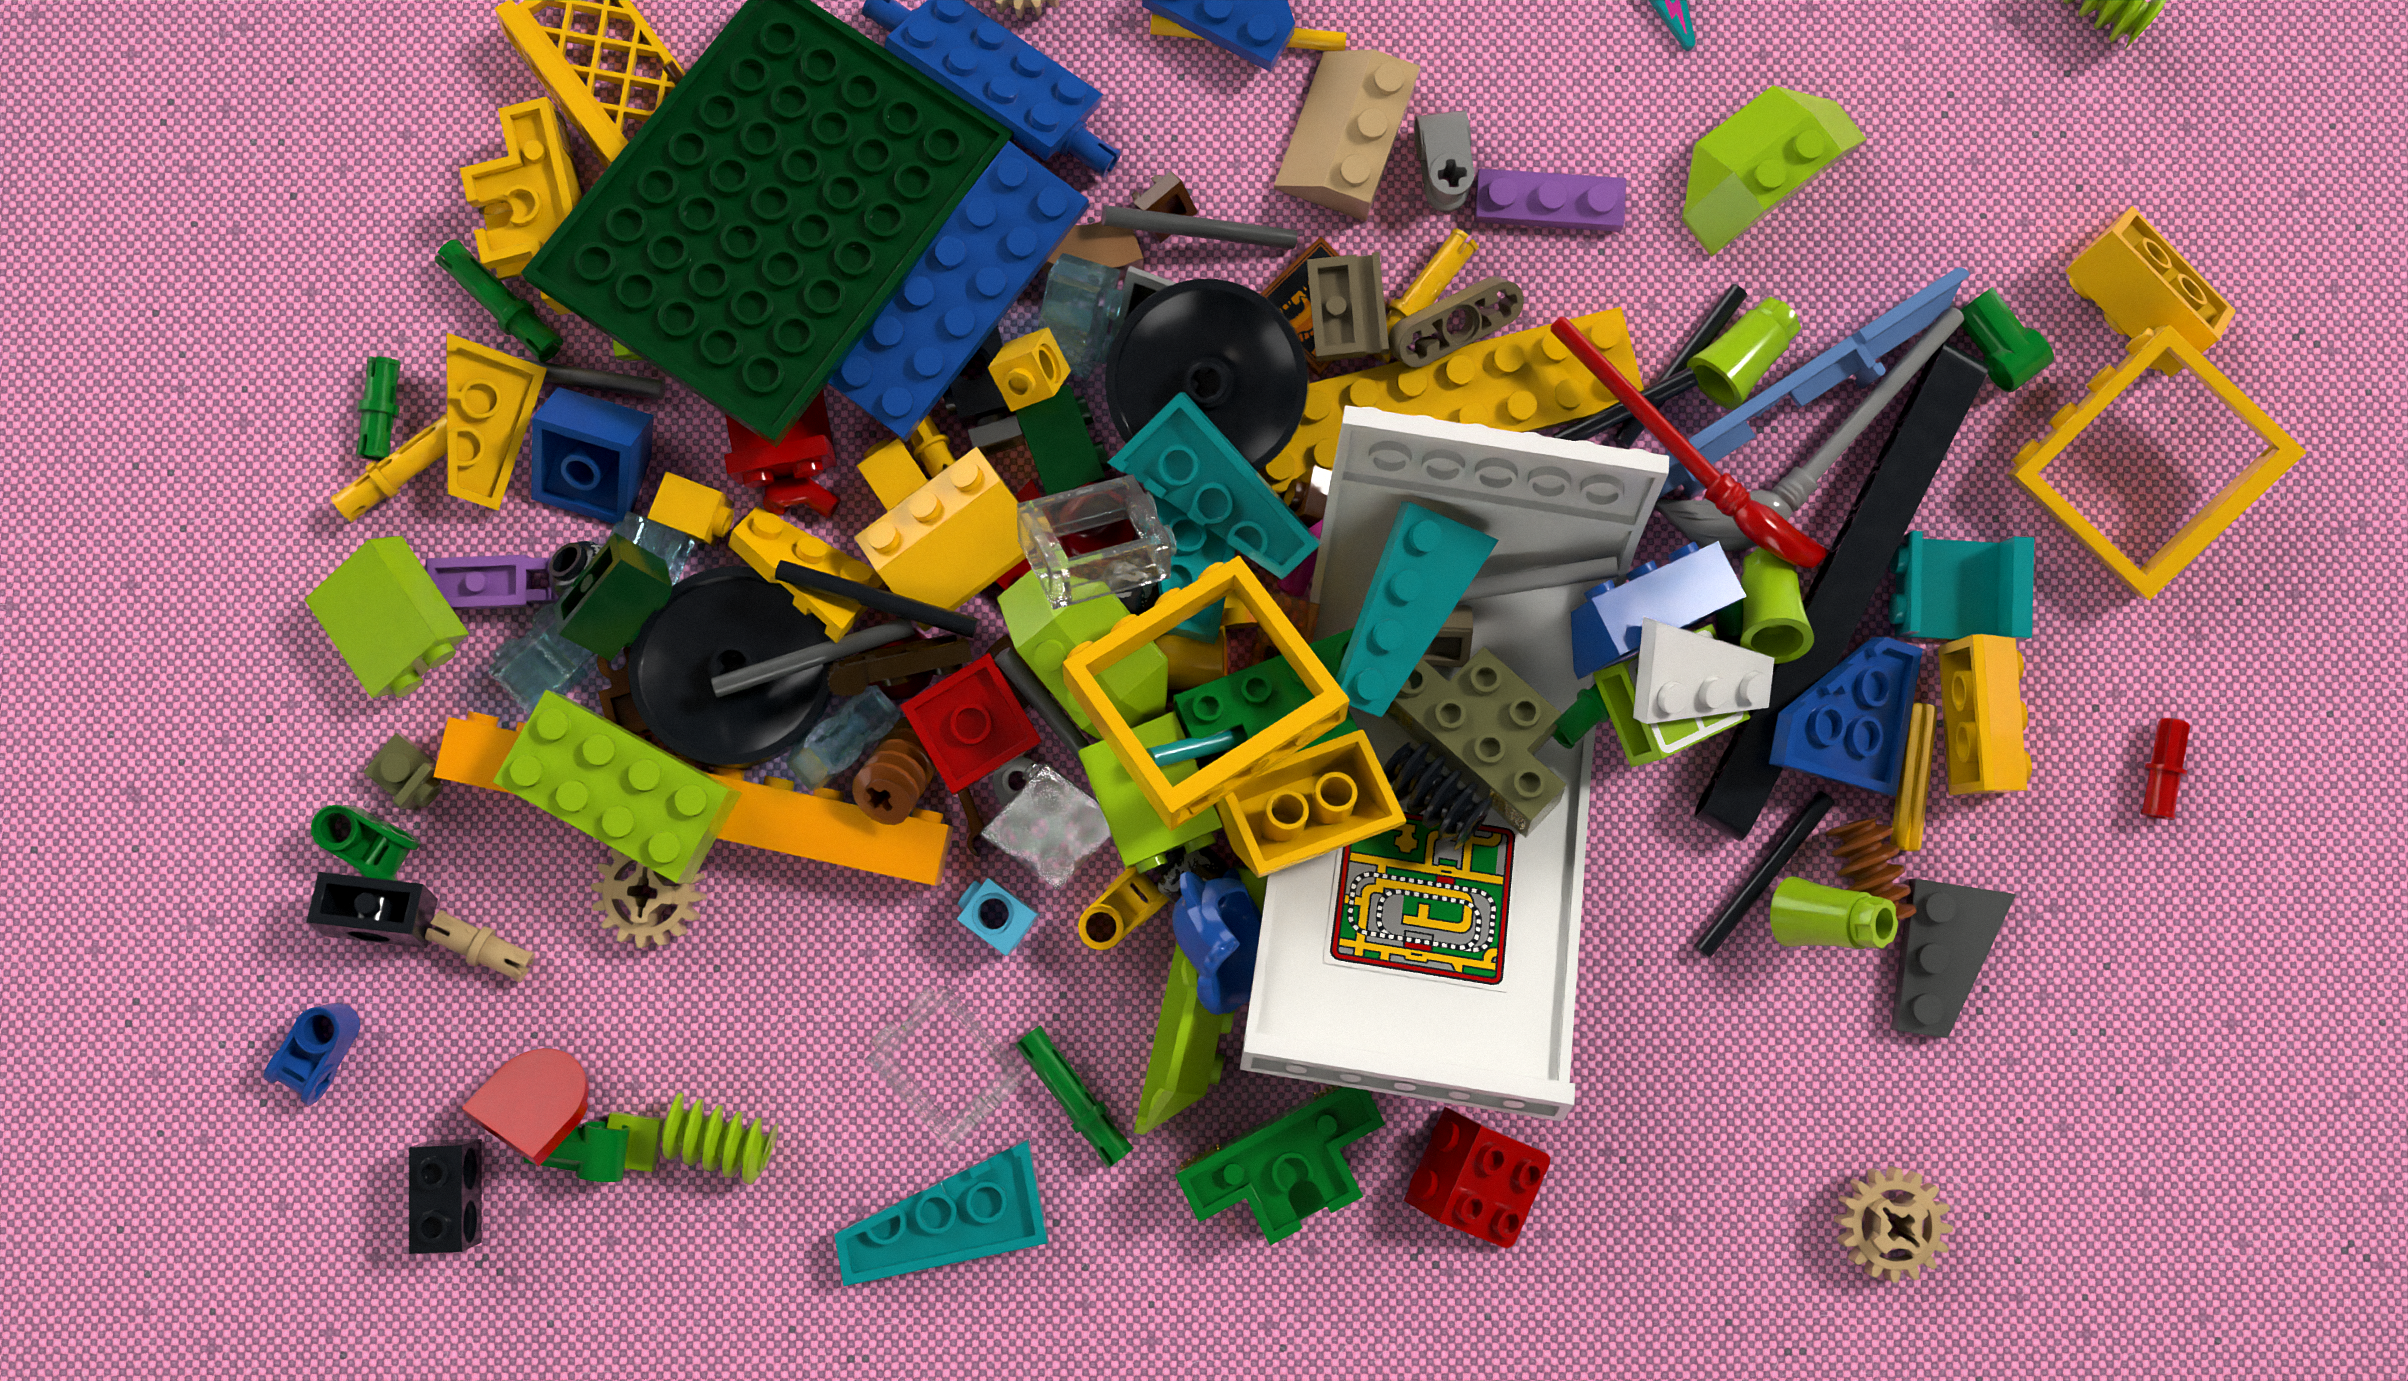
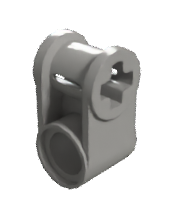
M1462 110L1416 116L1414 120L1415 146L1418 160L1421 164L1427 202L1432 208L1440 212L1450 213L1456 211L1464 205L1474 180L1471 134L1467 112ZM1442 178H1449L1451 185L1457 187H1449L1448 181Z

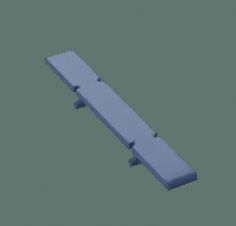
M1955 268L1852 336L1847 337L1697 433L1688 441L1713 465L1755 438L1756 435L1747 421L1755 416H1761L1765 410H1770L1786 396L1790 395L1796 406L1800 409L1853 374L1857 378L1854 380L1860 389H1865L1886 371L1881 362L1876 363L1875 360L1925 329L1949 308L1961 283L1970 276V273L1965 268ZM1670 452L1665 454L1669 456V472L1658 499L1681 484L1684 487L1683 492L1688 499L1695 498L1706 489Z

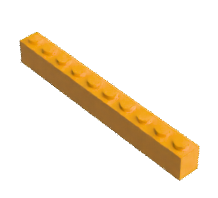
M468 711L466 720L448 717L433 777L514 794L494 783L493 780L526 723L517 722L516 730L512 731L497 727L499 717ZM675 756L695 767V762H692L684 757ZM714 768L713 774L706 773L742 793L718 834V839L941 886L954 829L953 826L941 824L943 819L942 813L914 807L912 817L908 816L904 822L896 825H886L872 820L861 811L858 805L842 802L845 792L814 786L812 795L793 792L794 781L767 775L764 777L763 785L743 781L746 771L740 769Z

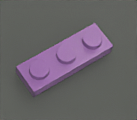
M1479 168L1476 174L1474 222L1620 232L1624 227L1626 178Z

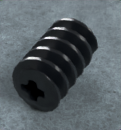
M1407 742L1382 768L1390 786L1393 785L1392 790L1398 802L1409 798L1407 811L1410 814L1417 815L1425 811L1422 824L1428 829L1441 824L1438 832V838L1441 841L1448 842L1458 837L1454 845V851H1456L1471 838L1485 821L1494 798L1489 795L1477 803L1474 802L1473 797L1478 788L1475 782L1460 790L1457 787L1462 774L1460 769L1457 768L1444 776L1441 771L1446 762V757L1441 755L1428 762L1425 760L1431 747L1428 742H1424L1415 749H1412L1410 742Z

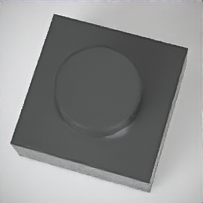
M1005 413L989 415L977 422L978 427L968 430L973 448L977 446L985 457L1026 445L1016 415L1008 418Z

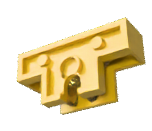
M547 96L498 108L508 156L459 168L467 202L473 208L478 207V212L484 215L487 231L484 228L474 230L481 264L487 269L496 268L500 281L522 276L521 271L583 198L574 162L575 156L572 154L571 138L568 136V126L565 124L566 120ZM540 291L542 300L559 316L572 313V311Z

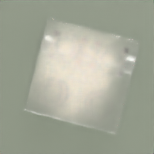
M1032 762L1022 776L1027 783L980 831V835L1052 887L1059 890L1111 837L1098 802L1094 797L1049 764L1039 765L1036 762Z

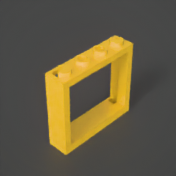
M2169 324L2159 326L2154 331L2147 326L2136 338H2133L2124 348L2130 354L2116 368L2110 364L2102 368L2086 385L2091 392L2077 406L2072 401L2063 406L2048 422L2053 429L2039 443L2032 438L2020 448L2021 451L2011 459L2016 465L2007 473L2010 478L2139 598L2149 601L2307 453L2303 447ZM2166 350L2269 446L2139 569L2046 483L2038 473Z
M1239 555L1225 564L1223 562H1216L1210 565L1199 575L1197 581L1184 589L1173 588L1165 592L1155 602L1154 607L1139 616L1131 614L1122 618L1113 626L1111 633L1094 643L1086 641L1079 644L1067 655L1066 660L1062 662L1065 686L1170 832L1344 722L1350 699ZM1234 591L1315 698L1172 787L1093 677Z

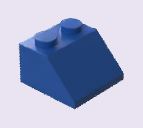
M558 387L532 417L531 499L627 527L630 523L652 456L654 415Z

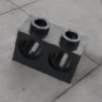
M482 1139L430 1140L409 1147V1254L463 1252L482 1243Z

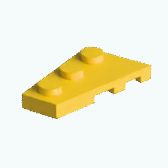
M446 332L447 493L499 511L547 368Z
M758 506L732 530L728 546L769 583L782 584L795 596L792 604L804 615L814 613L827 625L824 633L836 644H838L868 607L776 580L775 572L779 561L785 560L881 590L884 589L885 582L875 569Z

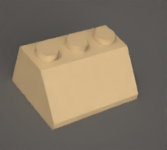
M1374 49L1323 52L1274 184V189L1366 221L1413 94L1421 66Z

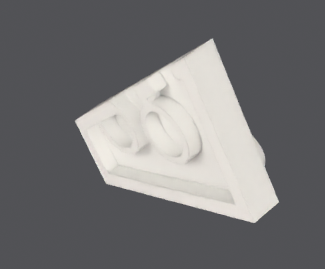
M1643 617L1633 718L1645 724L1769 708L1774 658Z

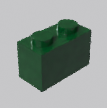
M1070 384L1061 386L1055 396L1015 410L1051 507L1061 504L1072 490L1088 482H1102L1107 485L1104 472L1112 469V467L1107 463L1109 458L1102 441L1092 444L1086 426L1094 423L1084 395L1075 398Z
M614 532L553 606L558 635L612 661L623 647H628L635 641L640 632L641 625L653 611L660 610L667 603L673 587L666 561Z

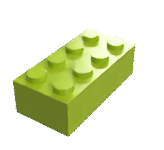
M549 690L544 691L493 780L499 786L673 882L691 884L742 794L572 699Z

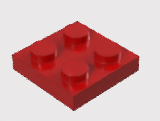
M987 653L900 705L952 795L960 793L1043 743L990 653Z

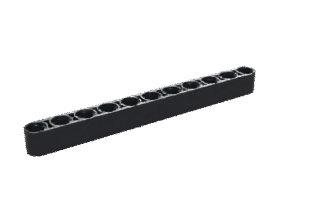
M1944 342L1927 361L1830 548L1831 551L1825 557L1802 601L1814 634V643L1811 649L1796 660L1774 664L1769 708L1748 710L1751 718L1738 724L1694 811L1696 819L1739 842L1752 829L1783 770L1782 767L1769 764L1778 713L1836 667L1988 372L1989 364L1947 342Z

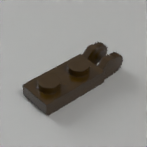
M951 633L866 651L861 654L847 656L844 660L840 658L838 661L833 660V664H829L830 669L827 670L829 674L827 675V680L829 681L830 692L833 691L834 695H839L840 698L841 696H846L847 698L849 694L852 696L861 695L868 684L881 681L882 686L900 685L912 680V674L932 670L933 675H947L962 669V663L973 660L967 637Z

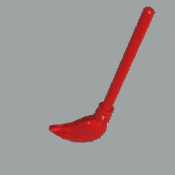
M1559 317L1550 326V331L1707 489L1704 498L1714 503L1715 507L1722 514L1732 517L1739 530L1748 539L1779 559L1805 569L1814 568L1831 551L1830 549L1825 548L1797 530L1770 507L1751 500V493L1741 483L1736 482L1729 473L1726 472L1722 475L1566 317Z

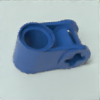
M330 1003L303 1011L296 1019L282 1046L269 1061L264 1071V1079L273 1084L279 1081L301 1095V1102L308 1106L316 1103L333 1082L340 1063L358 1036L360 1019L357 1012L350 1005L344 1003ZM324 1016H327L334 1026V1033L330 1040L321 1031V1021Z

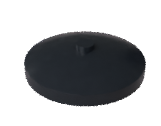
M1218 279L1187 280L1175 283L1152 294L1141 302L1123 322L1114 338L1107 359L1105 372L1106 399L1113 423L1119 435L1127 444L1180 392H1185L1256 471H1259L1283 452L1301 424L1309 395L1308 362L1301 339L1287 316L1268 298L1244 285Z
M727 566L708 569L693 574L673 585L671 595L664 607L658 611H653L641 625L640 632L631 644L629 653L628 679L630 691L638 713L646 726L661 742L678 755L692 762L715 768L735 769L756 766L772 761L795 748L814 730L829 705L833 691L830 692V687L828 686L827 675L829 674L827 670L830 669L829 664L832 665L833 661L717 698L714 692L711 678L830 641L832 639L824 633L827 625L814 613L804 615L792 604L795 597L780 583H769L752 567Z

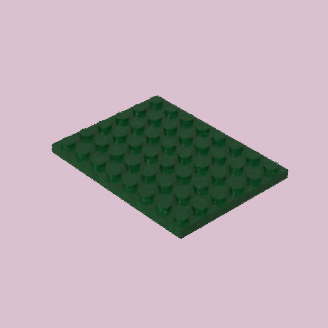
M747 0L521 273L525 281L777 448L896 295L958 204L1008 141L1012 144L1014 143V132L810 0Z

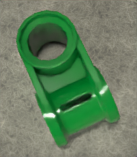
M329 805L320 809L311 823L312 837L321 848L351 864L355 870L368 878L398 881L395 877L397 871L409 852L417 850L421 844L410 833L379 819L357 806ZM342 815L349 818L351 822V832L345 841H341L335 834L336 821Z

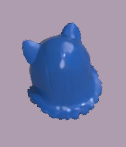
M1236 868L1226 870L1222 878L1203 881L1196 874L1187 871L1180 874L1182 896L1173 908L1172 925L1174 935L1179 947L1200 975L1196 990L1197 997L1203 1007L1212 1014H1227L1250 1002L1262 915L1254 900L1248 894Z

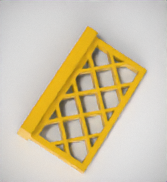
M507 0L495 7L502 33L605 169L610 166L629 143L622 134L625 118L646 122L654 113L628 107L631 87L659 91L655 110L665 100L666 93H670L675 88L674 83L669 82V76L664 69L661 80L635 76L637 56L657 58L663 65L672 60L683 76L686 74L630 0H614L619 7L612 6L613 0H604L603 4L582 0H524L518 5L513 0ZM547 6L566 9L562 29L541 26L533 15ZM574 11L601 16L597 36L570 31ZM609 17L630 21L635 29L632 42L605 37ZM641 36L648 45L640 44ZM551 39L559 40L558 48ZM568 42L594 47L591 67L568 63L565 59ZM603 49L630 53L626 74L599 69ZM580 77L588 78L587 86L583 83ZM596 80L623 85L619 105L602 103L596 100L593 96ZM608 115L617 116L616 124Z

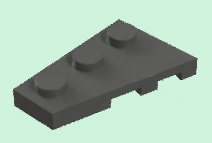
M1909 879L1911 892L1907 895L1906 903L1915 905L1917 912L1904 919L1891 1029L1948 1038L2016 894L1922 879Z

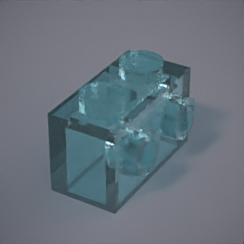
M1062 253L1048 274L1038 330L1049 327L1071 369L1069 374L1089 379L1098 363L1104 365L1107 363L1110 348L1114 341V336L1107 334L1110 319L1116 320L1123 300L1124 291L1117 289L1121 270Z

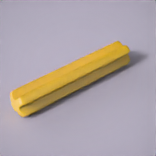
M1913 703L1895 799L1892 824L1894 831L1891 834L1890 844L1898 845L1900 851L1917 852L1922 846L1938 715L1937 707L1926 703Z

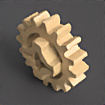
M612 848L610 853L615 862L613 864L599 863L597 866L600 873L605 875L604 882L591 884V889L602 893L603 900L592 905L593 911L606 910L609 915L601 924L602 928L610 929L618 926L620 929L617 934V941L627 942L633 935H636L635 942L638 948L648 947L652 935L658 946L670 943L669 931L677 937L685 936L688 931L683 921L685 919L695 921L701 917L698 911L692 908L693 903L706 900L707 894L695 891V884L705 879L704 873H696L691 884L680 883V885H677L672 880L637 862L636 872L626 880L620 879L622 874L635 860ZM642 885H649V887L657 889V897L649 899L648 896L641 895ZM619 899L631 911L630 918L622 910ZM671 904H677L678 906L671 917L657 925V922L661 921L662 911Z
M1888 1166L1885 1178L1879 1170L1870 1168L1867 1170L1869 1179L1867 1184L1853 1178L1850 1184L1856 1192L1852 1198L1840 1195L1838 1198L1844 1206L1848 1207L1846 1214L1834 1216V1222L1847 1228V1232L1837 1237L1838 1243L1845 1247H1854L1847 1258L1856 1265L1865 1263L1864 1272L1875 1278L1883 1271L1885 1279L1898 1283L1901 1271H1903L1907 1277L1917 1280L1919 1279L1918 1266L1920 1264L1934 1270L1937 1264L1931 1256L1935 1250L1947 1253L1949 1247L1939 1240L1941 1233L1953 1232V1226L1942 1222L1940 1219L1941 1215L1950 1210L1949 1204L1933 1201L1940 1189L1930 1183L1921 1185L1922 1175L1909 1170L1903 1178L1901 1168ZM1889 1190H1904L1908 1192L1905 1195L1899 1194L1894 1200H1888L1880 1194ZM1883 1210L1897 1216L1894 1221L1899 1227L1897 1230L1903 1237L1890 1232L1892 1225L1888 1221L1889 1217ZM1865 1211V1227L1862 1229V1218ZM1924 1220V1230L1922 1234V1222ZM1893 1248L1901 1249L1906 1253L1893 1258L1879 1256L1881 1253L1887 1254Z

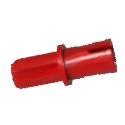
M2161 718L2158 721L2151 763H2145L2144 768L2149 771L2143 808L2140 812L2141 815L2164 820H2175V808L2181 777L2187 776L2188 770L2183 769L2190 725L2184 720Z

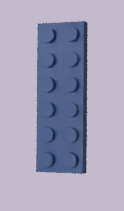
M1008 141L958 204L896 295L827 384L903 441L907 442L1090 206L1089 199Z

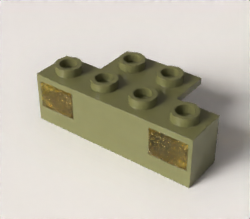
M1484 646L1450 681H1447L1422 658L1419 660L1385 714L1420 745L1428 742L1431 745L1429 753L1435 758L1441 755L1446 757L1444 766L1450 772L1457 768L1460 769L1462 774L1459 780L1466 786L1475 782L1478 785L1475 794L1482 800L1489 795L1493 797L1494 801L1491 808L1526 838L1560 803L1566 787V783L1534 756L1556 733L1558 726L1554 723L1562 713Z

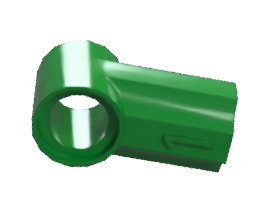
M1993 287L1960 310L1964 315V321L1960 325L1985 356L1983 361L1989 364L1988 376L2003 391L2008 393L2014 392L2053 363L2054 353L2047 340L2035 329L2024 328Z
M606 1121L579 1123L540 1166L576 1171L575 1176L577 1178L587 1181H622L630 1127L622 1125L621 1130L607 1128L608 1122ZM523 1156L524 1163L534 1164Z

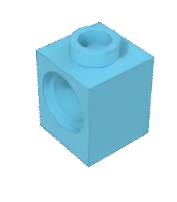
M987 878L983 884L975 880L957 903L958 906L964 909L957 920L1005 956L1011 955L1040 916V913L993 878ZM994 898L1003 901L1009 912L1006 923L998 929L987 926L982 919L983 906Z

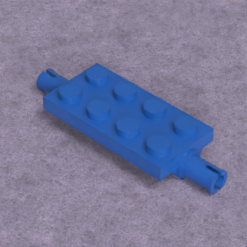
M896 0L865 1L862 15L890 32L886 37L884 46L886 50L1014 132V140L1045 161L1056 151L1064 157L1070 154L1097 172L1103 179L1116 166L1121 156V151L1113 148L1086 129V121L1099 108L1103 94L965 0H927L918 9L912 11Z

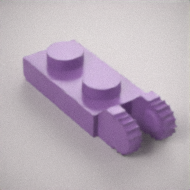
M499 555L425 559L426 572L453 610L532 607V604H556L560 599L552 592L550 587L547 589H532V573L549 574V563L552 557L531 558L527 555Z

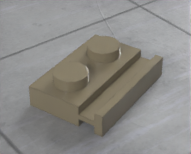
M1372 252V255L1358 257L1357 254L1307 259L1316 362L1366 357L1368 354L1377 353L1388 355L1389 344L1380 253Z

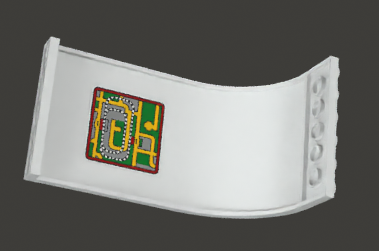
M1345 405L1320 534L1322 544L1318 547L1303 639L1309 645L1355 627L1402 501L1415 503L1499 539L1474 579L1616 556L1619 577L1457 603V605H1469L1472 607L1473 636L1470 659L1484 646L1563 714L1577 701V693L1581 689L1589 690L1596 683L1593 674L1578 680L1574 673L1571 612L1587 602L1583 593L1611 579L1615 587L1625 584L1626 574L1629 572L1636 548L1668 476L1669 456L1649 453L1643 449L1628 450L1596 445L1585 440H1564L1545 437L1534 432L1520 433L1489 428L1482 424H1462L1436 420L1426 415L1411 416L1385 412L1374 407L1360 408ZM1431 666L1447 681H1450L1462 668ZM1351 706L1348 707L1358 730L1364 729L1382 768L1392 755L1407 742H1410L1412 749L1420 746L1417 741L1385 713L1381 718ZM1596 725L1577 741L1572 749L1563 747L1552 736L1534 755L1566 783V787L1560 803L1526 838L1496 811L1490 808L1488 816L1482 825L1464 845L1454 851V845L1458 837L1448 842L1441 841L1438 838L1441 824L1431 829L1426 828L1422 824L1425 811L1417 815L1410 814L1407 811L1409 800L1407 798L1398 802L1407 820L1404 825L1268 874L1240 1070L1563 1122L1574 1106L1576 1084L1570 1083L1590 782ZM1428 752L1425 760L1431 762L1436 759ZM1443 766L1441 771L1444 776L1451 773L1445 766ZM1459 780L1457 787L1461 790L1466 785ZM1476 794L1473 797V801L1476 803L1482 800Z

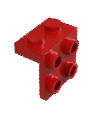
M823 389L777 448L725 414L732 453L724 454L727 474L739 485H744L747 488L762 487L774 483L775 478L794 475L795 478L813 477L824 473L826 468L838 466Z
M1445 1106L1438 1123L1432 1131L1431 1139L1420 1164L1412 1176L1410 1186L1403 1201L1442 1224L1508 1249L1517 1241L1549 1168L1550 1156L1537 1148L1490 1129Z

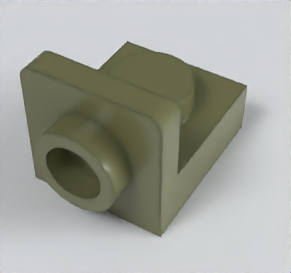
M395 733L363 772L394 797L392 802L400 809L417 811L419 807L424 808L436 799L443 788V784L440 782L442 779L433 777L437 761L401 733Z

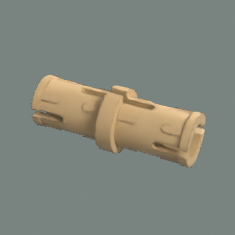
M440 910L430 923L435 925V928H428L425 935L426 940L433 941L466 956V963L475 967L481 963L513 978L519 983L523 981L530 969L526 966L527 964H533L536 954L496 937V931L487 926L479 929L447 914L443 910Z

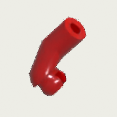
M789 477L774 480V483L765 488V496L762 500L765 510L777 516L787 512L790 506L804 503L826 519H829L835 513L841 502L838 496L809 477Z

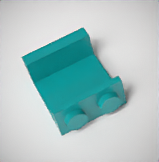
M1911 531L1902 537L1890 561V571L1892 574H1896V592L1891 595L1888 606L1889 621L1891 624H1895L1894 637L1958 640L1970 635L1986 634L2016 638V643L2032 638L2034 537L2014 536L2000 543L1924 539L1923 531Z

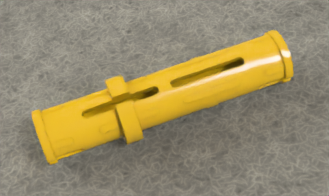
M1454 228L1448 239L1401 298H1395L1387 306L1389 313L1386 315L1388 337L1391 329L1398 321L1432 305L1471 255L1478 250L1479 247L1474 239H1471L1468 243L1464 242L1469 236L1467 233ZM1390 350L1388 355H1381V353L1373 355L1375 359L1385 364L1389 362L1392 356Z
M447 413L404 443L388 457H385L378 463L375 461L365 466V473L350 485L332 495L330 499L340 513L353 523L368 509L387 496L391 499L400 493L398 488L446 454Z

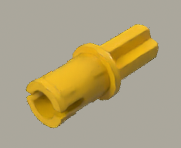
M928 413L909 439L915 448L913 452L914 458L924 463L933 479L955 463L956 459L948 447L950 444L949 437L939 432Z

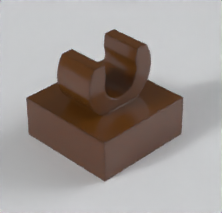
M1172 171L1168 172L1164 177L1154 175L1151 178L1154 185L1142 195L1137 191L1131 194L1134 201L1133 204L1139 210L1195 216L1198 213L1182 180ZM1149 231L1160 243L1172 235Z

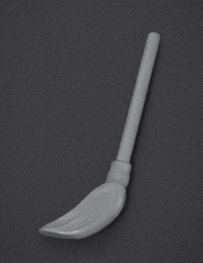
M1955 307L1948 308L1802 468L1794 467L1788 476L1784 477L1771 492L1764 490L1749 491L1751 493V500L1770 507L1788 521L1791 513L1798 511L1799 507L1808 500V496L1818 489L1816 481L1964 321L1962 312ZM1659 499L1655 503L1658 512L1690 541L1696 542L1698 547L1704 548L1717 541L1723 551H1742L1758 546L1739 530L1732 517L1722 514L1715 507V504L1709 500Z

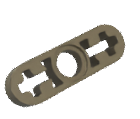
M1499 276L1483 279L1398 321L1389 333L1388 344L1390 353L1396 359L1409 366H1425L1512 323L1522 311L1524 304L1523 292L1517 284ZM1497 293H1504L1505 297L1498 301ZM1498 301V310L1489 307ZM1475 304L1480 305L1483 308L1478 309ZM1462 308L1465 312V323L1460 331L1455 334H1449L1447 331L1448 317L1453 311ZM1417 333L1423 337L1415 341L1416 350L1412 352L1406 346L1413 342L1412 334ZM1434 333L1438 340L1429 335Z

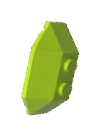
M1772 85L1695 143L1681 220L1709 255L1713 257L1862 145L1867 139L1837 101Z
M1036 565L997 597L1014 647L1077 725L1086 733L1102 741L1104 739L1065 686L1062 662L1066 660L1067 655L1076 646L1086 641H1092L1093 643L1111 633L1113 626L1122 618L1131 615V613L1102 578L1052 570L1049 567ZM1151 641L1093 677L1130 729L1167 714L1168 658L1154 641Z
M1176 943L1133 1132L1137 1134H1146L1204 1097L1209 1083L1219 1084L1225 1057L1224 1054L1215 1053L1220 1032L1230 1034L1235 1010L1227 1014L1216 1015L1203 1007L1197 997L1196 990L1200 975L1187 959L1178 943Z

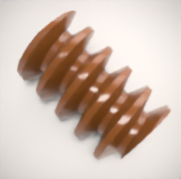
M903 717L892 724L853 780L852 792L855 802L863 813L881 824L896 825L904 822L918 802L919 797L926 790V786L938 771L907 717Z
M1883 815L1843 824L1826 831V838L1843 840L1842 845L1831 851V856L1848 859L1849 864L1836 872L1837 877L1854 879L1855 883L1845 890L1867 892L1872 896L1891 900L1896 907L1897 920L1910 917L1917 912L1915 905L1899 903V900L1908 895L1911 889L1910 885L1893 883V880L1905 873L1904 865L1887 863V860L1899 853L1898 845L1881 843L1883 839L1894 831L1891 825L1876 824L1875 821Z

